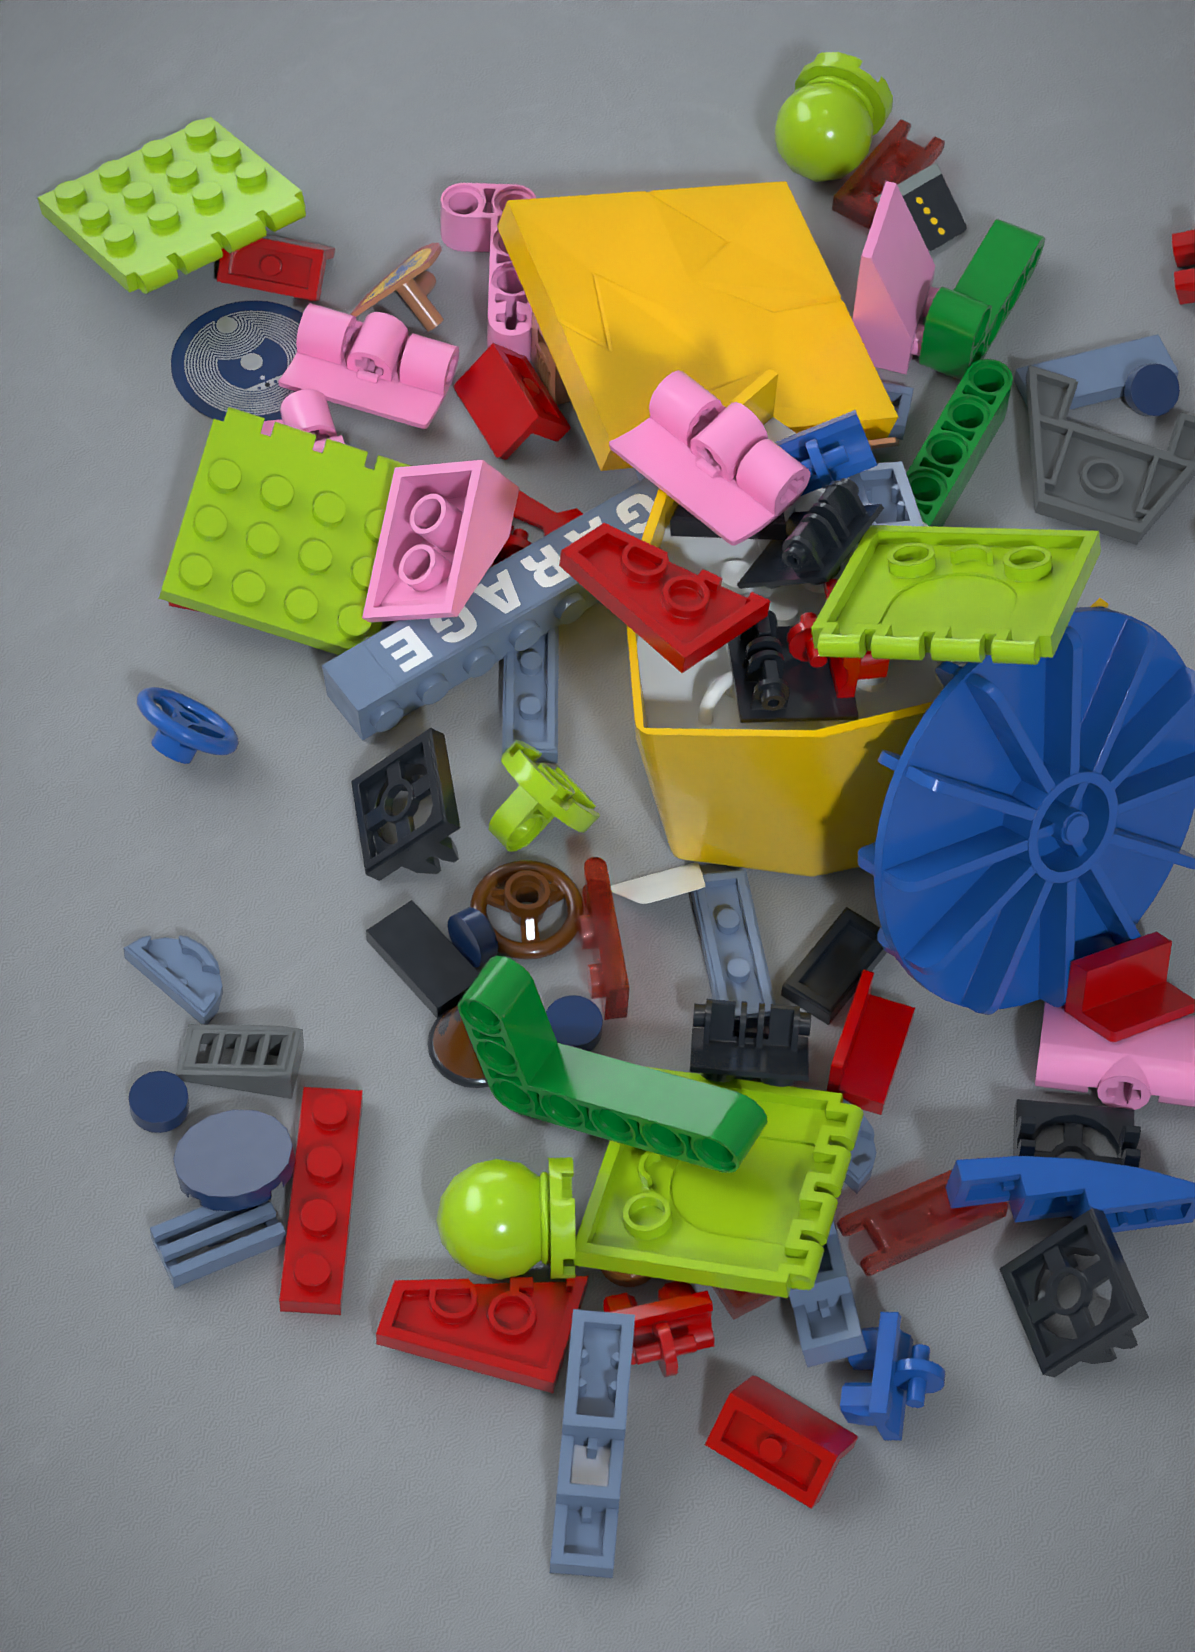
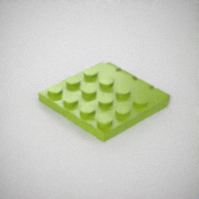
M211 116L193 121L184 129L161 140L150 141L142 149L118 160L105 162L99 169L76 180L63 182L54 190L37 197L42 215L129 293L140 289L144 294H148L177 280L178 269L187 275L222 258V248L228 253H232L267 235L265 227L275 232L306 217L302 190Z
M228 406L224 421L213 418L158 599L340 655L380 632L382 622H367L362 616L394 469L411 465L378 455L374 468L369 469L364 467L368 451L327 438L322 453L313 450L316 439L315 434L278 422L274 423L271 435L267 436L261 434L265 418Z
M871 525L863 535L812 626L814 649H818L819 656L863 658L867 651H871L874 659L923 660L926 653H931L933 661L982 663L986 655H991L993 663L1037 665L1041 657L1053 658L1101 553L1099 531Z
M648 1067L744 1094L763 1108L767 1115L768 1123L737 1171L733 1173L715 1171L610 1140L576 1237V1259H573L574 1265L784 1298L789 1297L791 1288L799 1290L812 1289L824 1253L822 1246L827 1243L838 1201L836 1198L841 1195L852 1157L850 1151L855 1147L863 1119V1110L856 1105L843 1103L842 1093L791 1086L777 1087L762 1082L741 1079L729 1082H715L707 1080L697 1073Z

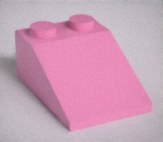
M889 181L885 183L861 255L852 320L874 366L907 375L912 356H920L925 326L922 324L924 317H927L929 308L939 288L932 287L935 272L933 259L897 184Z
M484 460L395 468L362 618L367 622L457 617L509 538L519 487Z

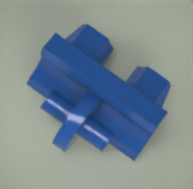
M856 410L774 442L809 469L810 479L801 496L820 488L825 489L832 481H839L842 478H848L877 466L876 459Z
M881 1312L879 1327L862 1328L867 1352L850 1356L848 1361L853 1370H873L872 1382H846L842 1386L840 1409L848 1423L876 1426L883 1440L902 1441L906 1405L913 1408L923 1407L925 1394L940 1391L944 1387L945 1370L937 1363L929 1361L930 1347L923 1344L913 1345L911 1335L900 1329L901 1316L899 1312Z

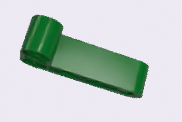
M1000 219L994 221L954 290L942 286L935 295L925 321L919 357L920 365L961 381L972 363L984 359L1037 267L1045 244L1044 236Z

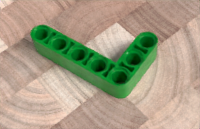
M981 359L972 363L967 369L906 473L922 522L928 526L943 527L1005 419L1013 376L1007 365L998 360Z
M494 956L490 958L458 1004L460 1016L492 1094L503 1106L520 1115L724 1173L737 1171L768 1123L767 1115L763 1108L753 1099L739 1092L557 1043L533 978L522 965L507 957Z

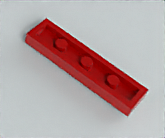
M303 1086L279 1298L280 1311L341 1315L363 1107V1090Z

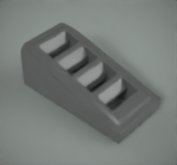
M189 1024L176 1076L185 1082L292 1099L304 1051L303 1029L286 1026ZM201 1044L212 1045L208 1064H196ZM224 1048L234 1049L231 1064H220ZM246 1051L256 1053L253 1065H243ZM268 1055L278 1056L276 1065H266Z

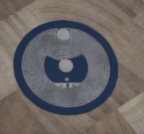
M241 301L214 308L199 316L185 328L175 343L172 352L171 373L177 390L194 409L212 419L224 421L229 406L265 418L264 421L281 420V403L287 396L296 391L280 387L278 380L287 370L297 353V333L303 313L289 306L274 302Z

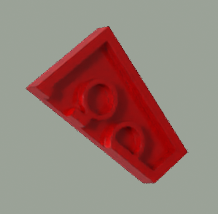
M607 523L601 524L562 549L559 566L681 673H684L768 616L771 600L754 592H751L747 598L721 586L722 577L705 569H702L697 575L669 562L668 552Z
M588 1276L566 1278V1282H533V1277L510 1278V1283L473 1284L469 1278L395 1280L376 1332V1344L554 1393L570 1343L573 1309H581L588 1287Z

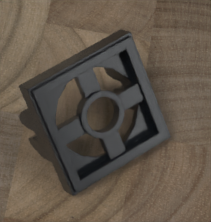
M429 728L351 781L365 874L376 880H382L400 867L415 873L437 874L441 871L439 859L453 863L459 860L457 847L452 838L449 837V835L461 827L445 735L433 728ZM401 790L408 791V801L405 808L400 814L393 816L392 805L396 795ZM431 794L433 807L430 816L425 824L415 830L413 817L418 810L420 801ZM388 822L396 826L398 841L394 844L385 842L380 829Z
M1017 1099L1014 1107L1013 1156L1057 1158L1064 1152H1075L1082 1155L1086 1160L1139 1168L1141 1150L1137 1149L1141 1127L1134 1126V1109ZM1055 1124L1063 1125V1143L1057 1145L1052 1152L1035 1150V1139L1041 1131ZM1083 1127H1092L1104 1135L1114 1148L1117 1157L1095 1156L1092 1150L1082 1143ZM1072 1216L1060 1217V1218H1071V1219H1073Z
M1091 1208L999 1268L1042 1375L1055 1378L1080 1361L1090 1364L1112 1362L1117 1359L1113 1347L1132 1349L1138 1345L1132 1328L1148 1319L1149 1316L1104 1211ZM1074 1254L1081 1256H1094L1097 1254L1100 1260L1082 1271L1076 1268L1078 1263ZM1050 1270L1051 1276L1046 1284L1045 1296L1038 1300L1040 1281L1045 1271ZM1073 1274L1080 1281L1081 1295L1073 1307L1064 1309L1058 1302V1286L1066 1276ZM1109 1280L1112 1286L1110 1306L1102 1322L1095 1326L1088 1309L1092 1300L1093 1289ZM1056 1313L1069 1316L1077 1338H1060L1049 1330L1044 1321Z

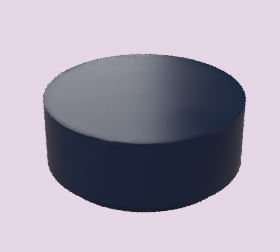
M1145 364L1135 368L1127 377L1124 387L1125 399L1129 407L1134 412L1143 416H1160L1169 412L1177 403L1180 393L1179 381L1175 373L1162 364Z
M468 907L449 917L447 927L451 942L474 968L487 963L490 958L497 956L498 941L496 934L482 912L473 907Z
M570 995L555 1000L548 1007L546 1014L557 1043L589 1052L598 1045L602 1036L603 1018L600 1009L595 1003L582 996Z
M153 1071L139 1077L129 1091V1107L134 1122L142 1129L153 1133L168 1132L181 1125L189 1112V1097L185 1083L175 1074L166 1071Z

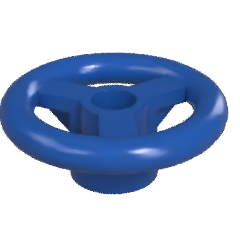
M159 687L145 688L137 695L136 701L140 712L152 725L158 728L151 744L164 756L179 763L189 764L197 750L213 755H229L237 749L239 744L238 736L230 724L196 700L178 692Z

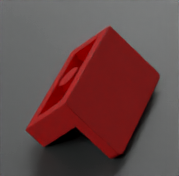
M267 234L265 237L232 253H228L222 248L223 257L220 258L216 282L319 301L326 260L334 258L335 248Z
M492 343L454 384L456 393L497 458L507 460L531 434L559 442L571 429L528 358L511 349Z
M1156 931L1071 961L1065 1012L1106 1040L1117 1042L1194 1013L1195 999L1167 982L1172 941Z
M863 969L831 1063L826 1091L842 1093L843 1099L850 1104L856 1105L862 1110L882 1115L912 1024L915 1007L871 995L875 973Z
M752 1375L729 1393L704 1445L812 1509L820 1501L839 1461L854 1448L858 1436L763 1379Z

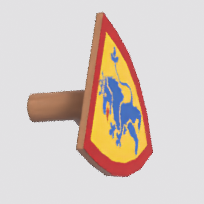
M438 242L431 243L419 248L375 286L350 315L357 317L396 290L427 332L437 327L444 319L427 297L436 285V278L431 272L425 270L432 266L441 253L442 247Z

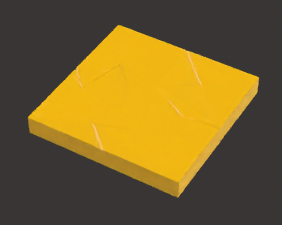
M786 181L664 189L649 192L635 191L507 200L497 226L601 471L633 468L610 449L609 441L633 430L650 418L649 404L654 391L668 375L678 370L685 372L717 397L722 405L727 407L736 396L766 370L771 368L778 373L773 417L795 433L856 410L868 440L888 438L898 419V415L845 303L841 300V295Z

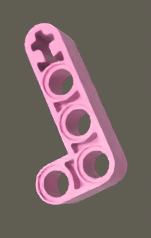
M458 183L449 186L441 196L442 241L446 246L457 251L490 252L487 348L492 343H495L526 356L530 362L532 308L497 226L507 200L534 199L536 195L529 188L516 184Z

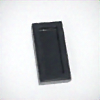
M412 900L366 930V941L436 1018L451 1006L458 1004L480 974Z
M846 907L784 982L781 996L829 1025L856 992L863 969L872 972L887 952L882 948L877 938L880 927Z

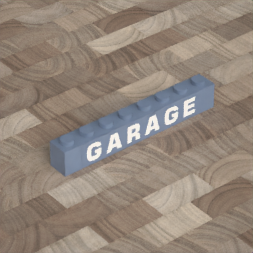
M645 478L489 568L457 617L399 620L323 664L322 669L327 696L363 741L377 732H385L392 729L401 721L402 717L419 707L438 702L450 689L465 680L484 675L496 662L503 659L509 651L513 649L515 651L526 650L533 646L548 630L561 624H569L576 621L583 615L586 609L600 601L559 566L561 550L603 523H607L641 539L659 488Z

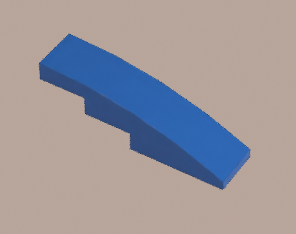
M1008 1156L956 1160L945 1187L951 1208L1009 1201L1014 1223L1072 1216L1074 1220L1091 1208L1104 1211L1113 1233L1192 1223L1195 1219V1182L1143 1168L1086 1159Z

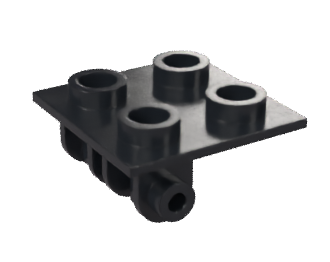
M848 478L832 481L818 499V503L813 504L809 511L793 512L786 521V540H771L737 583L739 589L756 587L774 589L783 585L806 583L821 585L824 582H828L839 573L840 565L856 544L861 541L863 535L884 509L883 505H863L858 496L859 488L857 484Z
M769 610L767 617L727 643L740 723L858 720L859 714L855 697L837 698L828 657L827 663L822 667H813L809 661H801L794 658L789 651L787 635L793 626L777 627L778 621L774 612Z
M706 999V1004L694 1003L693 1027L702 1028H692L689 1072L701 1073L703 1078L715 1082L733 1081L736 1079V1076L760 1078L761 1082L777 1087L792 1086L796 1081L809 1082L808 1037L804 1036H810L811 1013L800 1012V1006L771 1004L769 1031L766 1034L763 1033L765 1003H759L757 1031L754 1033L745 1032L748 1002H741L739 1031H733L736 1001Z

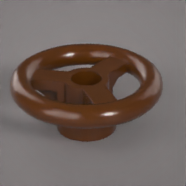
M532 860L513 861L491 870L477 884L470 901V907L482 912L487 919L488 904L510 913L512 920L520 925L521 942L506 938L493 927L498 941V953L516 959H539L559 952L575 938L582 925L584 916L582 896L573 880L563 871L550 864ZM506 882L505 889L497 888L498 886ZM565 899L567 914L563 925L555 934L540 941L538 923L543 918L544 912L550 906ZM523 902H530V903H533V904H522V903H523Z

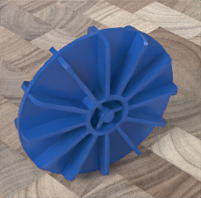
M1104 607L1075 608L1053 658L1041 657L1037 665L993 663L991 655H986L982 663L968 662L964 667L953 662L943 661L935 669V672L944 688L923 715L902 755L882 750L878 758V762L893 770L894 774L881 811L876 842L863 846L858 850L859 867L874 875L875 900L882 926L877 935L878 941L882 948L894 956L907 974L923 988L945 1001L967 1007L976 1013L991 1015L998 1009L1022 1006L1040 999L1053 1007L1065 1005L1071 961L1141 937L1135 925L1154 901L1173 865L1176 864L1195 870V856L1181 849L1195 809V671L1186 667L1177 650L1162 634L1150 625L1125 613Z

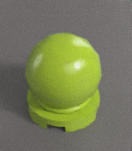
M822 52L817 54L814 61L805 65L795 81V91L778 111L774 138L778 153L793 173L815 182L842 179L859 166L868 155L873 135L880 131L892 111L893 95L882 76L877 83L870 74L859 68L863 62L861 59L841 52Z
M573 1157L548 1158V1173L541 1172L539 1176L522 1163L493 1159L472 1164L453 1177L440 1198L436 1220L441 1243L452 1259L475 1275L498 1280L523 1275L539 1261L544 1265L550 1263L551 1279L575 1278L573 1259H576L575 1198H572Z

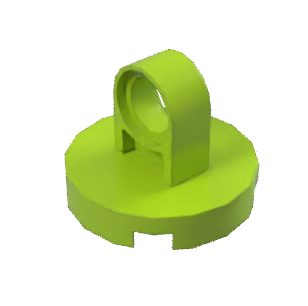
M516 740L501 756V762L518 782L519 786L492 816L488 830L509 852L518 851L530 844L554 817L574 830L585 833L600 817V814L593 810L596 807L594 802L558 766L553 770L545 763L540 765L535 763L542 753L520 740Z

